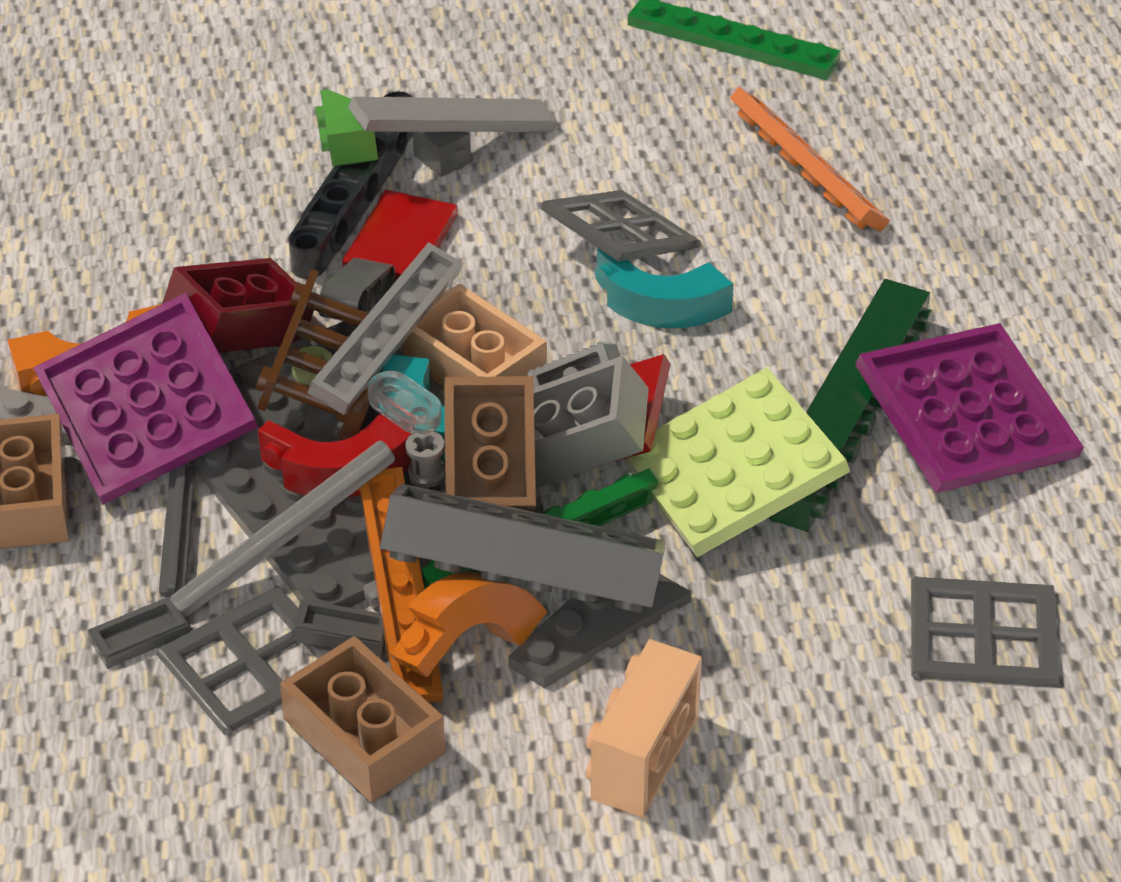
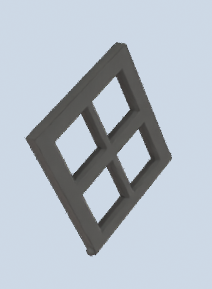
M623 190L543 201L541 207L543 212L619 262L701 247L699 239ZM623 205L637 214L638 217L623 218L608 207ZM588 210L605 222L589 224L572 212ZM654 225L671 237L656 239L639 227ZM620 231L636 243L620 245L604 233Z
M914 576L911 578V676L915 680L932 678L1058 687L1059 665L1054 585ZM929 596L973 599V624L930 622ZM992 600L1034 602L1036 608V628L993 626ZM930 634L974 637L975 663L930 661ZM993 638L1037 641L1038 667L994 665Z
M277 586L176 640L158 647L156 655L224 735H231L233 730L282 704L280 682L283 680L265 659L297 643V641H292L291 638L298 607ZM273 610L290 628L291 632L256 650L237 628ZM220 638L238 660L202 679L184 659V656ZM303 643L317 659L334 649ZM248 670L266 692L229 711L211 688Z

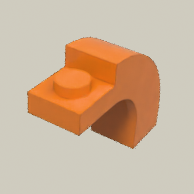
M474 571L451 574L431 584L410 603L408 608L416 615L417 619L403 633L401 639L389 654L398 664L428 677L456 639L472 626L483 623L495 636L520 646L527 640L548 611L532 594L511 583L487 580L479 576L480 572Z

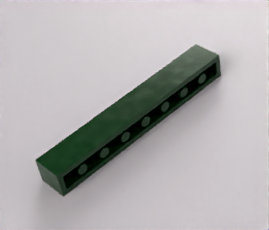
M884 278L806 411L809 417L849 463L854 464L859 455L862 436H870L875 425L877 409L883 410L856 367L859 355L919 341L920 332L927 333L933 320L934 310L928 309L929 291ZM845 475L767 519L809 532L816 518L822 520L825 517L830 504V493L832 490H840Z

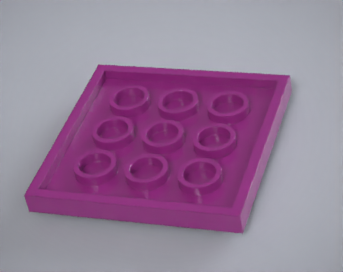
M186 293L33 367L56 414L59 413L61 424L102 505L258 428L255 418Z
M1001 323L863 353L859 355L856 362L857 369L935 493L1079 458L1084 449V446Z

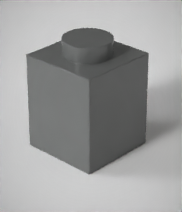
M413 132L414 156L437 175L443 177L471 163L470 133Z

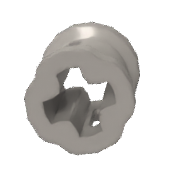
M421 430L413 433L406 440V452L411 458L408 475L410 482L416 487H436L445 480V467L441 461V456L445 451V443L443 437L437 432Z

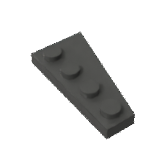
M659 574L652 608L643 606L641 612L618 608L615 606L616 600L598 596L596 602L582 601L571 597L508 656L509 667L539 686L546 688L590 662L591 656L606 647L612 649L625 641L627 635L640 627L645 626L648 628L660 621L662 614L674 607L680 609L691 602V591Z

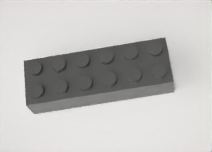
M401 484L390 495L380 549L390 551V558L403 562L415 563L417 562V557L434 560L435 567L441 570L461 572L462 567L480 570L479 576L487 580L506 582L507 576L525 580L524 586L529 589L551 592L552 586L570 590L569 596L578 600L596 602L597 597L600 596L616 600L615 606L618 608L641 612L643 606L651 608L653 606L666 541Z

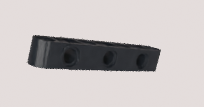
M395 91L386 94L384 97L413 96L406 92ZM374 132L378 160L338 165L332 168L303 211L299 222L288 238L291 271L296 277L308 279L311 269L319 272L318 277L325 272L335 255L341 251L401 159L408 143L413 137V132Z

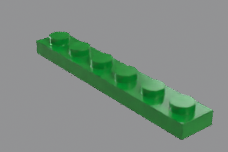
M639 0L627 15L628 26L823 80L829 78L840 62L841 50L827 47L824 44L812 43L794 38L788 34H779L761 29L755 25H746L728 20L722 16H713L695 11L689 7H680L660 0Z
M650 468L636 474L626 473L610 486L601 490H588L580 495L576 501L562 507L552 506L542 514L602 526L653 502L652 491L657 488L658 480ZM430 561L421 570L424 590L434 582L459 572L438 569L435 567V561ZM462 567V571H461V572H468V571L480 572V570L471 569V568H467V567Z

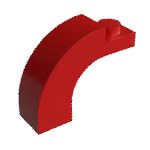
M381 414L357 435L336 442L312 441L270 420L258 429L261 461L265 462L269 467L283 472L285 489L304 496L377 441H383L391 449L395 457V461L386 469L402 467L404 474L411 464V458L406 452V440L415 433V431ZM359 489L347 498L360 496Z

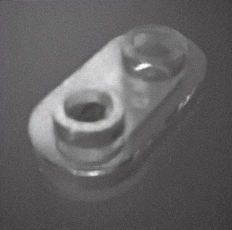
M384 371L374 375L369 380L368 399L370 405L403 430L412 434H426L434 431L441 424L440 400L406 375L396 371Z

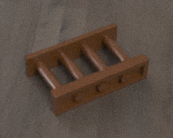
M311 269L306 284L297 282L289 305L296 309L273 367L270 368L264 365L255 387L256 390L263 392L257 409L265 411L272 392L279 393L337 415L336 420L343 422L338 439L342 441L359 433L381 370L345 415L308 394V386L279 376L284 363L317 375L328 362L292 348L291 344L295 335L337 351L349 338L303 320L302 316L306 307L357 327L369 314L312 292L319 272Z

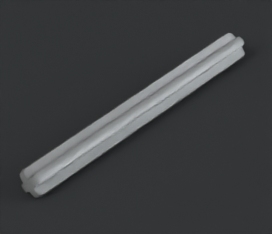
M377 441L174 593L170 600L176 609L182 613L184 618L190 616L395 461L391 449L383 441Z

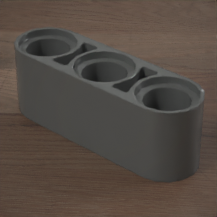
M355 257L323 284L320 295L370 313L395 283V266ZM318 312L321 317L338 320L336 318Z

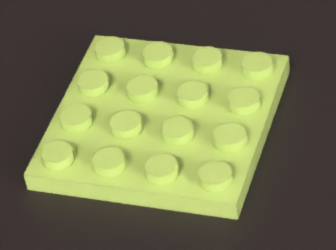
M768 367L657 428L651 452L625 459L635 474L648 468L653 472L658 480L657 488L652 491L653 499L696 557L705 554L850 472L844 456Z

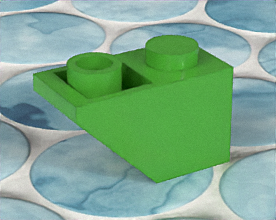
M328 89L320 90L322 106H315L321 149L322 152L330 151L332 166L378 160L375 133L373 131H365L348 108L351 98Z

